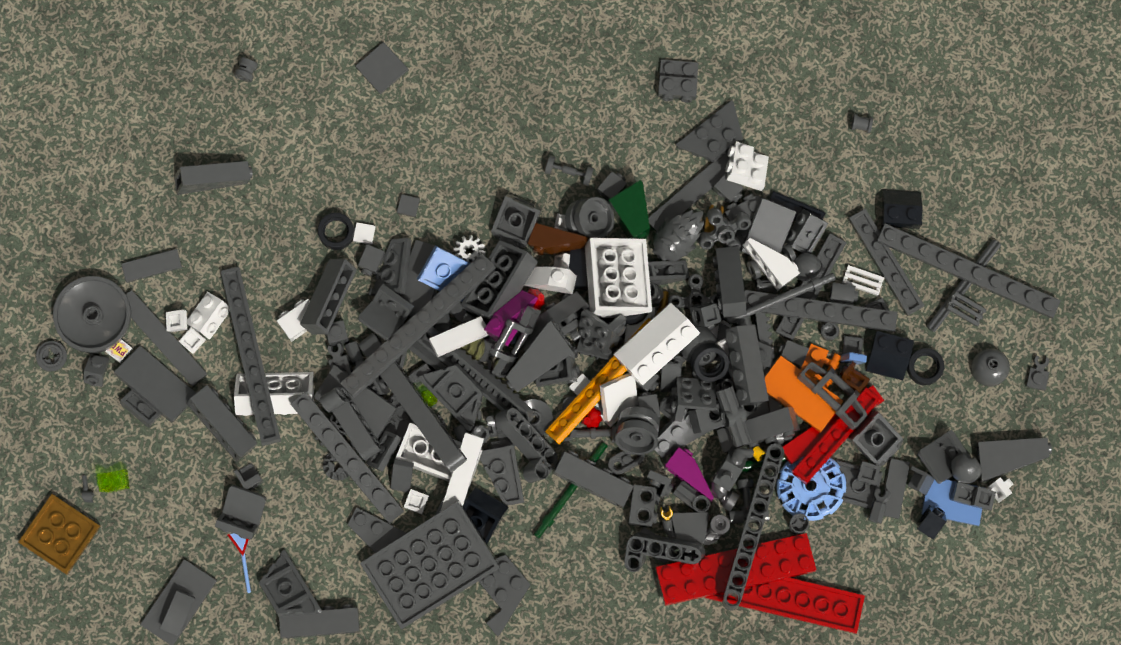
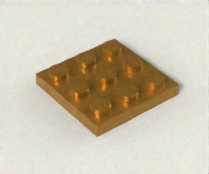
M51 494L18 543L68 575L101 526Z

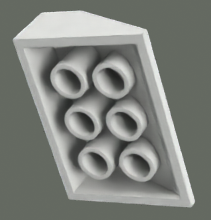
M590 238L585 245L590 312L599 318L608 319L616 318L620 314L629 316L652 312L646 239Z

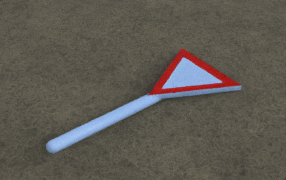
M227 534L241 553L247 593H250L251 589L245 558V550L249 539H243L237 534Z

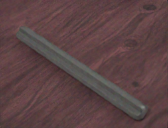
M995 239L992 240L975 263L985 267L1001 247V244ZM961 280L954 291L964 295L971 286V283ZM951 295L928 323L927 328L930 331L935 332L950 313L949 310L945 309V306Z

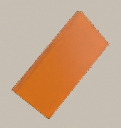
M780 356L765 376L767 394L784 407H793L795 415L821 433L836 411L797 378L802 370ZM805 373V376L809 380H811L815 385L818 383L816 380H814ZM824 386L822 387L840 405L843 403L841 398Z

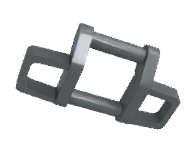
M527 306L519 323L511 319L506 320V326L495 347H492L489 352L500 358L492 374L505 378L513 365L518 361V355L529 334H532L541 313L539 309ZM513 329L522 332L511 353L501 351Z
M814 362L809 363L797 378L814 394L817 393L836 411L835 414L850 429L854 430L867 416L866 411L857 401L860 393L857 390L854 391L835 373L836 370L833 367L825 371ZM809 369L822 376V379L816 385L805 376ZM829 379L849 396L842 406L822 388ZM851 404L860 415L857 422H854L845 413Z

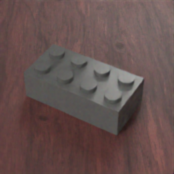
M499 240L488 258L495 265L496 269L467 294L461 303V306L471 315L481 316L487 322L490 321L495 312L522 290L538 263L529 252Z

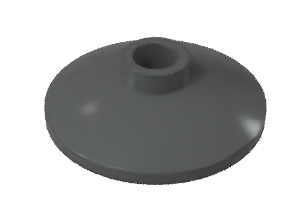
M537 399L524 401L531 407L534 416L537 417L535 423L531 421L529 423L541 436L546 434L545 431L553 422V414L550 407L545 402ZM520 411L523 417L527 419L525 412Z

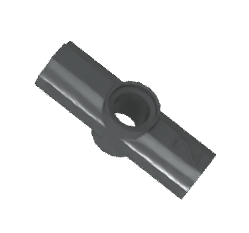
M733 386L717 391L716 395L722 409L721 420L724 426L729 429L734 447L752 442L745 424L746 413L743 407L739 406Z

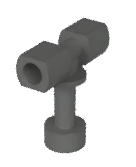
M753 479L738 480V489H742L744 507H740V511L728 513L730 524H740L746 521L751 504L750 488L754 487ZM754 506L755 511H757V512H763V511H764V509H758V510H756V507ZM767 511L766 518H765V521H764V522H768V521H769V512H768V511Z

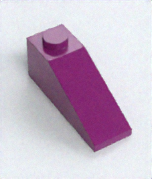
M522 290L493 314L484 331L493 340L498 341L506 326V320L511 319L519 323L527 306H534L538 298ZM512 330L505 343L506 346H509L518 330Z
M678 448L664 468L681 481L686 482L701 495L706 496L711 503L714 497L695 459L692 457L693 454L686 448H683V450Z

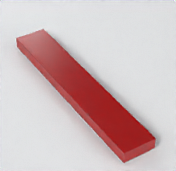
M874 385L868 388L872 393H874L877 397L881 399L876 406L884 402V399L876 390ZM834 414L821 433L811 427L783 446L784 456L792 465L804 457L839 417Z
M865 388L857 398V401L866 411L867 416L881 400L868 388ZM851 404L845 413L854 422H857L860 415ZM839 417L791 473L807 485L854 430L850 429Z

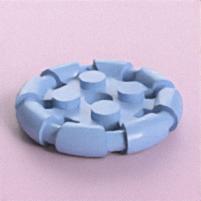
M804 457L792 465L787 461L781 468L780 477L776 482L778 499L782 500L784 509L792 516L803 514L809 521L824 519L823 516L829 513L830 515L833 514L842 504L843 494L846 493V478L844 473H841L839 464L830 458L810 480L816 482L817 486L813 491H809L806 489V485L791 473ZM833 472L835 477L829 480L827 474ZM788 476L794 477L792 483L786 482ZM830 489L836 490L835 496L829 495ZM793 492L795 498L790 500L788 494ZM824 501L826 507L819 510L817 505ZM802 503L808 506L807 511L800 509Z

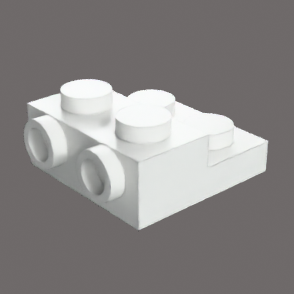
M736 141L734 146L731 145L728 150L730 159L725 168V172H727L726 180L762 191L765 187L769 157L753 152L754 147Z

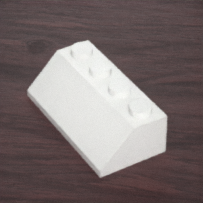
M669 303L613 355L639 384L644 385L697 337L700 332L672 303Z
M314 372L265 373L274 414H298L290 404L304 392L314 401ZM236 374L234 391L235 414L248 416L254 415L246 377L245 374Z
M409 423L395 459L413 462L414 469L450 482L453 472L444 465L415 424ZM454 440L457 446L461 448L462 442ZM482 450L480 451L479 458H478V461H477V464H476V467H475V470H474L472 479H473L474 474H475V472H476V469H477V466H478V463H479V460H480V457H481V454H482Z

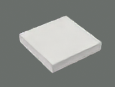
M630 373L600 385L603 416L607 422L617 418L620 412L626 408L638 407L636 381Z

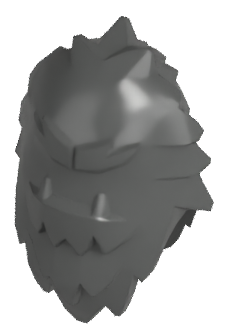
M690 210L672 219L665 218L663 225L659 227L658 232L654 235V249L652 252L657 254L658 259L677 261L687 256L689 252L696 248L694 243L699 238L700 231L704 225V221H701L703 212L693 213V210Z

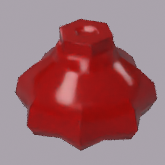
M529 288L527 293L538 298L533 307L540 310L545 304L544 295L539 289Z
M593 407L581 420V424L586 425L588 429L599 427L600 422L603 420L601 411Z

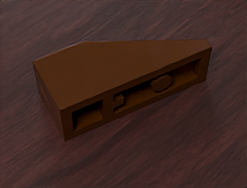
M536 223L528 245L533 249L534 253L551 255L585 248L589 239L582 235Z

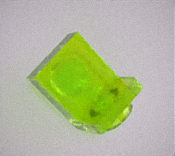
M126 469L108 473H97L99 492L112 493L130 489L128 470Z

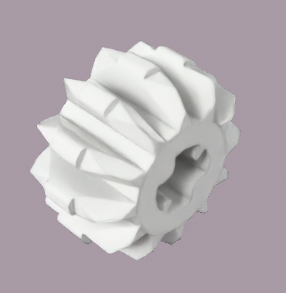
M472 235L469 236V240H466V237L463 236V243L456 241L458 247L453 248V252L457 253L455 254L456 256L468 262H473L481 253L484 256L486 254L482 250L485 247L484 244H479V238L473 241ZM472 248L473 254L469 253L467 255L465 249L470 250Z

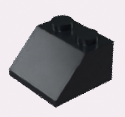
M883 190L881 227L884 224H888L894 228L920 229L923 211L921 192Z
M877 331L874 334L866 372L903 381L910 361L914 340Z
M476 487L463 505V508L485 543L488 544L509 507Z

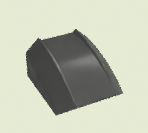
M507 194L491 233L497 240L518 248L526 247L542 208L517 196Z
M874 410L869 413L847 438L867 459L877 466L885 465L900 449L904 440L887 420Z

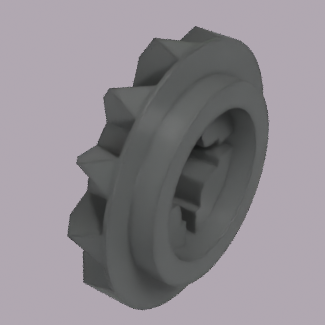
M48 341L38 348L36 361L43 370L48 372L57 371L63 368L67 361V352L62 344L56 341ZM49 349H51L53 354H57V357L54 358V364L50 359H44L49 356Z
M329 452L323 461L325 474L333 480H344L349 477L343 468L339 467L334 472L335 465L332 462H337V460Z

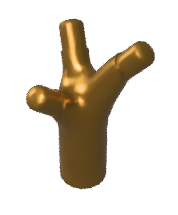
M663 291V298L660 301L656 315L668 305L669 292Z

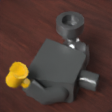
M732 445L715 472L712 482V493L715 498L722 502L724 509L731 511L739 497L733 491L727 493V490L730 491L747 459L754 457L759 462L762 460L761 456L766 454L759 446L752 449L736 448Z
M668 506L669 511L664 513L662 507L660 508V513L663 517V528L670 538L696 542L701 545H710L717 542L720 536L725 534L730 528V521L724 515L715 516L711 520L710 528L707 530L708 512L673 513L671 507Z

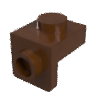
M852 362L849 367L846 365L840 373L841 379L854 391L857 390L861 393L869 384L870 379L855 370L856 363Z

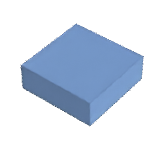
M849 352L841 355L840 362L850 364L855 362L859 365L866 363L867 356Z

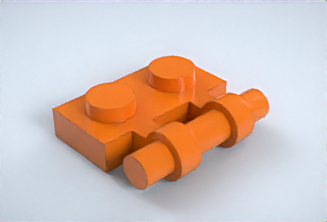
M811 344L800 370L803 371L811 362H814L821 368L823 364L829 366L827 371L831 367L836 370L839 368L841 356L834 353L832 360L826 358L828 350ZM811 369L806 372L807 375L816 381L822 379V376ZM829 379L824 387L828 389L833 381Z

